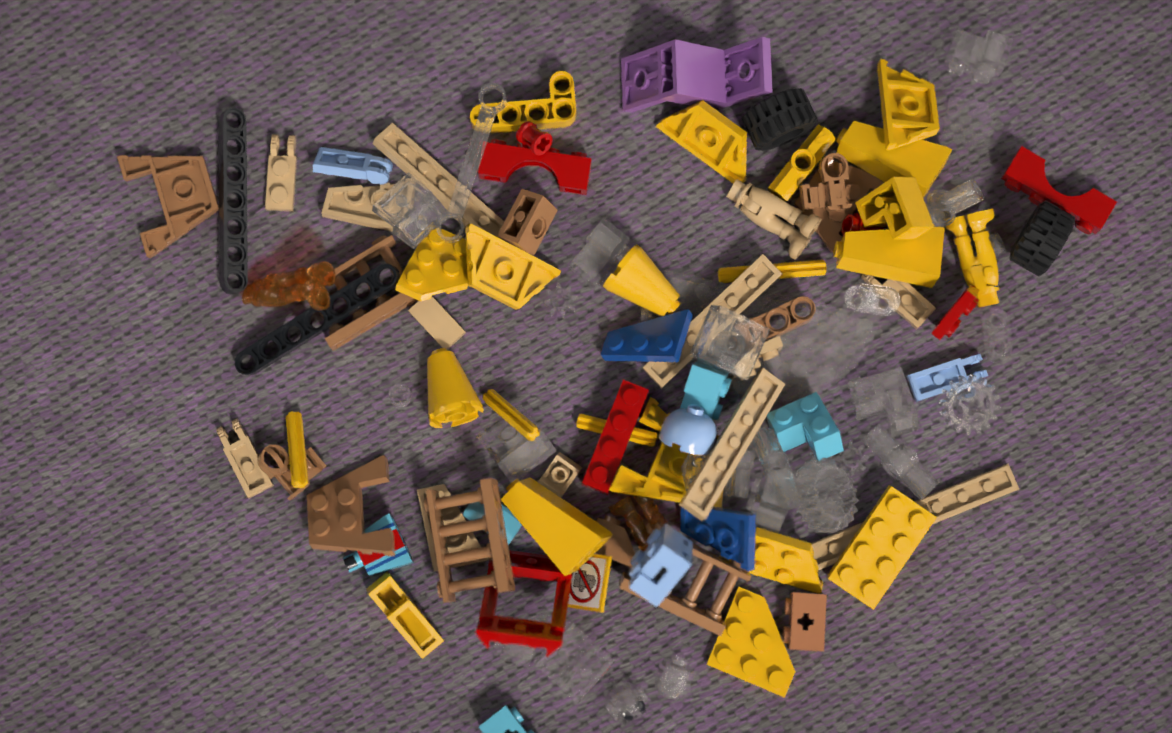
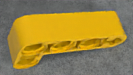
M566 71L555 72L550 78V98L476 105L470 112L472 128L480 134L517 131L526 121L536 124L537 129L563 128L572 125L576 120L573 77ZM563 81L568 83L569 88L565 91H558L554 86L558 82ZM560 108H568L572 113L566 118H561L557 115V111ZM534 110H540L544 113L543 118L540 120H534L529 115ZM508 112H513L517 115L516 120L513 122H506L502 118ZM494 113H497L499 123H495ZM482 114L486 116L484 124H480L479 121Z

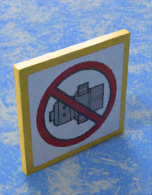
M594 554L578 571L572 574L568 602L569 608L604 613L612 556Z

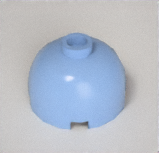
M688 405L687 408L674 410L667 416L661 427L659 439L670 447L672 442L680 445V451L686 453L708 455L716 443L717 430L715 423L710 416L704 414L702 407Z

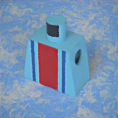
M391 514L383 516L365 529V533L391 528L394 533L395 556H385L384 553L376 552L362 554L361 551H355L343 557L349 572L364 566L368 575L372 576L414 563Z

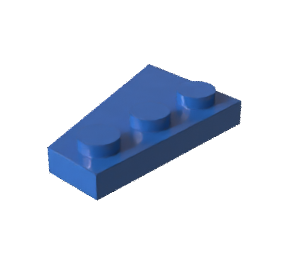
M687 309L609 331L601 356L605 361L679 362L693 315Z
M681 507V532L704 546H711L718 550L724 558L728 560L733 559L738 562L744 570L748 572L755 570L756 514L712 507L707 518L701 521Z

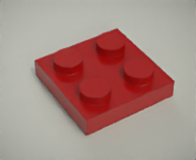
M970 284L936 324L931 334L939 340L944 335L949 338L961 323V320L958 318L962 314L968 316L978 304L979 299L977 295L979 290Z

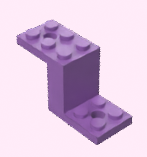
M760 37L725 50L675 39L622 58L623 112H635L666 101L691 106L701 100L718 110L772 93L770 38ZM750 68L749 74L746 76V70Z

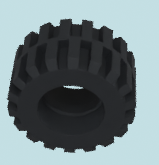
M802 88L789 89L772 95L750 108L742 118L746 131L755 149L758 151L774 149L791 142L808 132L818 121Z
M1047 200L1043 201L1036 207L1021 230L1010 251L1009 260L1038 277L1041 276L1053 264L1069 238L1075 225V216Z

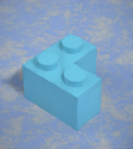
M699 360L692 365L684 389L685 395L680 408H687L688 405L702 407L704 414L710 416L712 420L718 421L723 405L719 404L720 398L727 395L732 379L727 378L729 371Z
M817 392L773 410L766 416L770 432L781 453L806 442L809 444L818 462L844 451L840 431Z

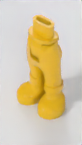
M993 208L944 220L946 229L952 231L956 237L954 244L957 248L964 279L968 286L972 284L979 290L977 295L979 299L977 302L978 308L999 303L997 291L1000 289L999 287H994L998 286L999 281L998 265L989 239V231H986V224L995 216ZM968 224L970 225L973 233L972 238L975 242L977 256L974 255L973 248L971 245L970 235H968Z

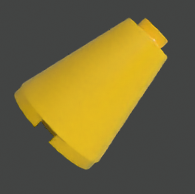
M637 244L620 261L614 273L610 274L603 285L607 291L661 317L666 314H673L681 305L678 301L679 293L642 247Z
M446 348L434 350L431 356L427 358L428 420L430 426L442 428L441 423L452 422L451 427H455L477 419L479 417L478 411L482 413L484 411L483 405L454 352L447 351Z

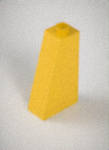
M853 121L848 130L843 128L836 139V142L839 143L836 153L843 155L848 162L884 182L892 177H915L923 199L952 152V149L925 140L886 150L884 129Z
M933 227L916 239L893 240L889 229L845 232L841 241H836L833 257L837 258L836 268L932 288L940 277L945 228Z
M531 477L524 480L516 479L506 487L507 493L501 498V501L564 576L578 571L613 536L608 529Z

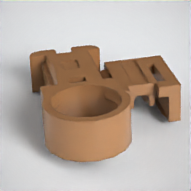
M839 153L828 154L819 163L822 183H818L817 187H810L809 184L799 186L802 211L824 207L826 211L845 210L852 206V203L847 204L844 182L849 179L848 162ZM833 158L838 159L843 167L839 177L835 176ZM827 159L829 175L826 173L824 168ZM807 189L809 190L810 203H808Z
M269 445L259 454L258 465L270 479L276 477L290 494L287 498L288 500H293L299 493L303 492L310 485L309 480L326 467L311 447L305 451L307 456L308 484L305 488H294L291 483L290 461L287 452L279 445ZM265 452L271 455L279 468H271L266 465L264 461Z

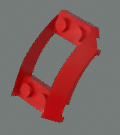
M509 550L514 578L526 577L544 582H557L551 623L496 615L499 593L494 586H488L484 589L476 635L488 650L490 641L501 644L524 645L530 648H546L547 658L562 646L573 573L564 576L548 555ZM489 560L487 575L494 571L493 560Z

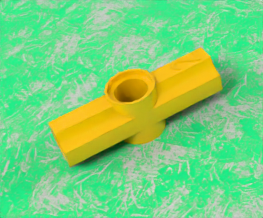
M818 124L800 148L793 153L791 159L767 189L775 196L787 202L806 177L811 174L814 167L837 138L826 127ZM803 158L808 162L809 167L807 169H800L796 166L795 160Z

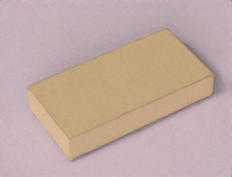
M432 296L431 299L418 301L408 310L434 340L447 350L466 333Z

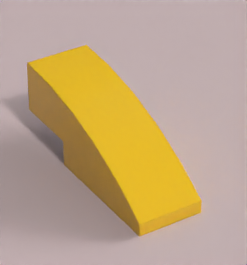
M388 571L366 589L368 595L422 659L444 641Z

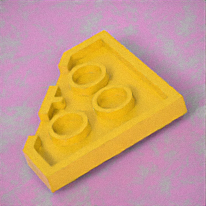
M432 224L428 225L395 291L419 301L431 299L432 295L446 292V294L468 288L466 239Z
M738 586L724 620L726 627L722 635H718L706 665L785 698L795 674V669L765 597Z

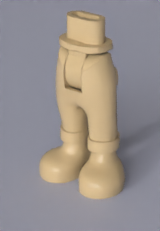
M738 179L734 182L727 195V198L736 203L735 207L739 208L741 206L740 211L756 225L778 235L783 240L787 239L790 243L788 255L794 260L801 255L822 220L815 214L803 215V211L793 207L771 192L755 187L751 183L746 185ZM776 215H778V216L782 217L783 219L787 220L789 223H786L785 221L781 220V219L778 218ZM793 225L798 226L800 228V231L795 229V226Z

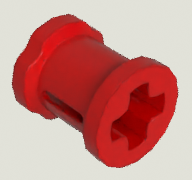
M531 121L524 122L516 133L517 141L524 145L527 144L536 155H543L551 147L552 136L548 132H542L537 129V125Z

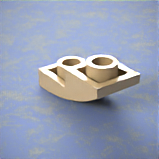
M780 336L762 343L749 352L733 369L731 373L733 379L740 377L742 381L757 375L756 371L761 367L758 358L762 357L763 361L779 356L778 351L783 348Z
M559 452L538 483L562 498L582 467Z

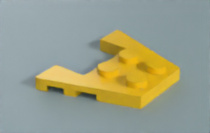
M650 397L639 422L660 432L664 420L670 413L666 414L658 406L659 403ZM661 442L647 477L621 465L609 490L617 493L680 502L708 455L686 453L680 451V445L672 442L671 447Z

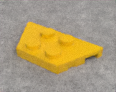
M880 59L877 64L886 150H892L936 135L940 127L934 84L924 79H919L904 69L900 73L888 67V61Z
M701 100L662 119L657 124L656 128L734 184L737 179L745 183L747 132L708 103Z
M471 223L465 228L468 286L515 310L525 305L532 296L538 294L545 288L546 284L561 273V270Z
M758 527L755 528V570L749 571L750 574L817 594H821L823 588V581L818 576L819 567L813 557L814 550L811 543Z

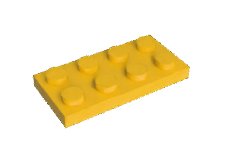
M889 485L826 578L874 610L937 517Z

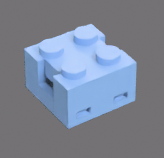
M666 523L660 530L655 529L647 540L649 546L644 552L638 550L630 561L632 568L628 574L630 576L629 588L656 607H658L692 565L693 542Z

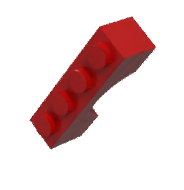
M491 139L490 142L483 141L478 176L479 179L506 183L510 176L518 169L526 166H538L548 170L555 177L560 191L587 195L592 158H587V154L581 152H571V155L561 154L560 150L555 148H549L543 155H536L527 144L519 143L516 147L506 145V142L502 140Z
M1023 146L1018 149L1001 177L1008 189L1014 192H1024L1029 195L1028 199L1035 205H1039L1047 200L1075 216L1076 228L1085 234H1091V232L1096 234L1099 232L1117 201L1095 188L1079 196H1067L1059 193L1049 184L1046 178L1045 159Z
M626 380L622 381L582 481V486L608 496L610 486L620 466L649 389Z

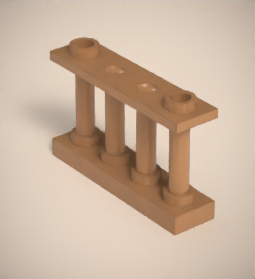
M384 235L377 238L371 243L372 247L317 280L311 278L305 281L300 286L302 289L297 291L299 297L304 300L310 296L314 305L324 300L319 290L331 283H334L336 288L340 290L347 285L343 278L344 275L356 268L361 276L371 270L366 262L381 254L386 264L393 265L399 270L401 277L403 269L390 249L396 245L393 236L386 237ZM402 293L393 298L383 294L376 299L377 307L367 312L361 308L353 313V322L346 326L337 323L329 328V336L325 340L334 351L418 300Z
M496 479L480 480L481 487L478 488V491L441 498L439 497V491L426 490L427 497L424 498V508L426 513L430 515L440 581L437 582V591L439 597L443 598L445 603L456 602L455 592L494 586V588H497L498 593L516 591L498 480ZM475 502L484 504L485 515L481 519L444 525L442 509ZM485 530L489 534L490 543H487L486 547L448 553L447 536ZM488 557L490 560H493L494 571L490 575L457 581L452 579L450 564Z
M648 522L646 526L647 533L651 534L655 529L660 530L664 524L656 522L654 525ZM693 544L692 555L703 559V562L688 592L680 599L672 595V591H670L658 607L721 636L726 625L720 613L738 578L749 581L751 574L741 568V564L733 559L729 561ZM713 565L728 571V574L711 608H707L705 611L697 607L695 601ZM623 572L619 579V588L644 599L629 588L630 576L628 573Z

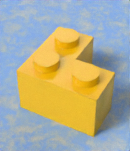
M892 177L855 202L864 227L888 226L893 240L916 239L934 227L915 177Z

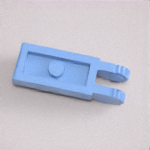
M320 147L313 162V172L353 179H368L372 184L384 185L389 180V173L392 171L393 162L383 157L372 156V154Z
M981 354L962 360L958 358L908 375L907 379L915 402L967 386L970 382L987 377V370H980L967 376L964 369L966 365H973L983 360Z

